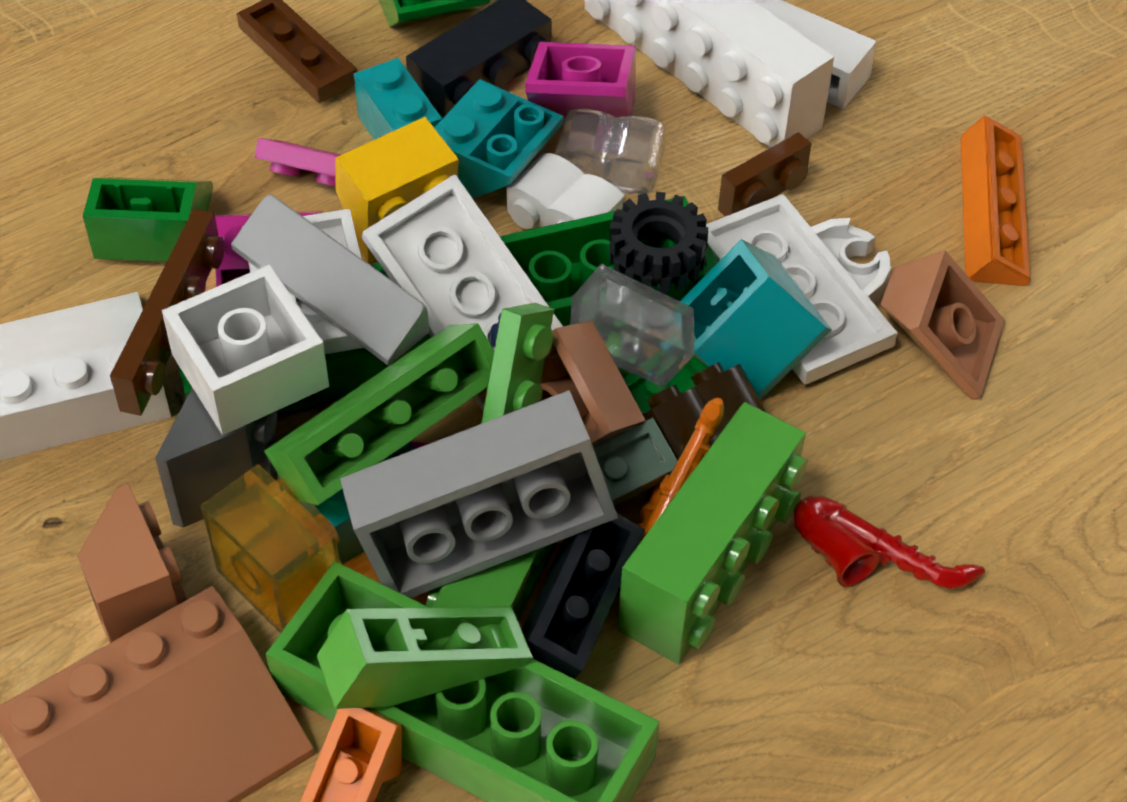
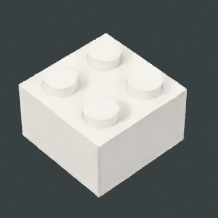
M270 264L162 310L172 356L222 435L329 387L323 341Z

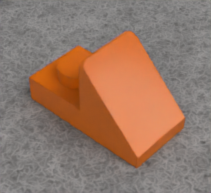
M368 707L338 709L300 802H375L382 783L399 777L402 771V724Z

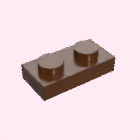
M798 132L724 173L721 178L718 210L726 217L769 200L785 190H792L798 187L806 179L812 143Z

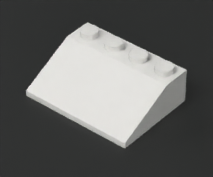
M138 292L0 324V460L171 418L163 386L156 396L151 395L142 416L120 412L110 379V374L143 310Z

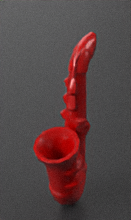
M825 496L805 497L794 508L795 528L804 540L811 543V549L814 552L822 553L826 557V563L832 566L836 572L837 582L844 588L862 582L875 570L878 563L886 565L889 561L896 564L902 571L912 572L916 579L928 580L937 586L948 589L964 588L985 574L984 567L974 564L956 565L954 568L944 567L936 562V556L931 555L929 557L918 551V546H909L902 542V536H892L885 529H879L852 513L844 504H840Z

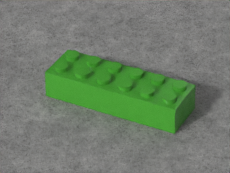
M334 561L266 652L269 672L283 696L333 721L338 709L334 708L317 654L346 609L429 607ZM533 658L528 665L398 705L368 707L402 724V758L486 802H630L656 757L660 722Z

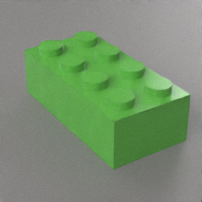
M746 402L741 405L622 567L618 619L619 632L678 665L691 647L699 650L705 644L715 624L714 613L721 603L727 606L732 604L745 579V575L742 574L750 561L756 564L760 563L772 542L773 533L771 530L778 520L787 523L794 513V508L799 503L801 493L796 491L795 487L801 480L808 460L802 457L806 432Z

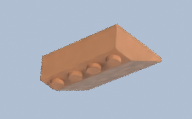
M213 585L0 705V738L37 802H238L315 754L312 744L244 628Z

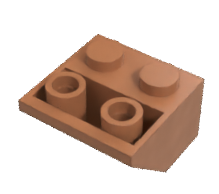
M129 483L118 486L77 555L109 643L187 600L180 584L182 577L169 546L164 548L159 537L162 533L149 501L138 505Z

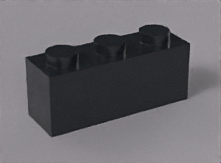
M498 0L406 56L407 71L443 119L479 79L501 88L530 69L539 42H551L552 19L526 0Z
M616 513L617 519L564 539L522 628V633L533 659L573 679L579 676L586 665L621 585L622 567L637 548L645 531L644 528Z

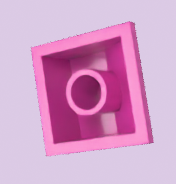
M539 42L525 83V93L528 101L564 116V121H569L573 118H590L600 123L612 124L621 120H631L636 90V46Z

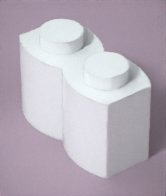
M543 153L506 187L508 213L513 221L524 229H535L616 211V209L621 210L623 202H625V195L613 184L601 177L584 174L568 160L552 153Z

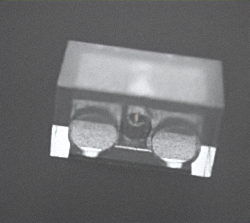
M603 264L599 265L572 296L570 325L592 320L616 366L664 387L694 356V308Z

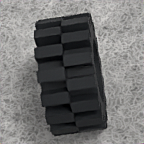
M656 192V200H649L647 193L638 195L637 205L631 199L623 202L622 210L616 209L614 212L613 222L610 224L609 262L610 265L614 264L613 272L618 278L625 275V284L633 288L639 281L642 282L641 291L651 293L652 285H660V294L670 293V284L672 283L675 284L678 290L687 287L688 279L695 282L699 277L700 269H704L708 241L707 219L703 213L697 215L698 207L691 202L686 207H683L684 197L674 195L671 202L665 200L666 192ZM650 237H661L675 242L676 245L667 248H654L640 241Z

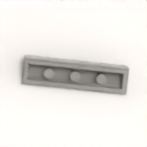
M272 194L267 195L259 203L231 243L232 250L256 268L260 269L270 264L291 294L388 366L429 333L428 311L424 303Z

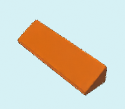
M984 115L961 136L965 274L971 281L1026 286L1030 283L1022 138L1021 135Z

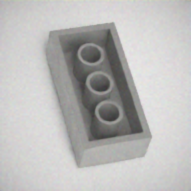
M570 390L340 478L353 530L381 584L409 598L618 518L591 440Z

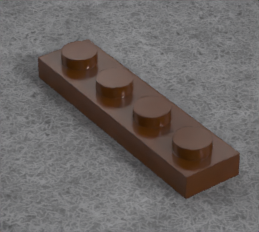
M193 209L110 374L120 412L142 416L151 395L156 396L163 386L165 366L172 352L162 310L204 293L206 281L212 268L218 269L222 263L225 241L218 234L214 212Z

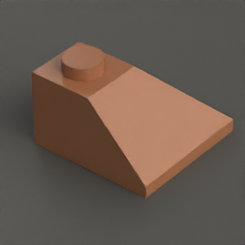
M946 250L894 267L880 305L910 339L971 400L980 398L1004 324V318Z

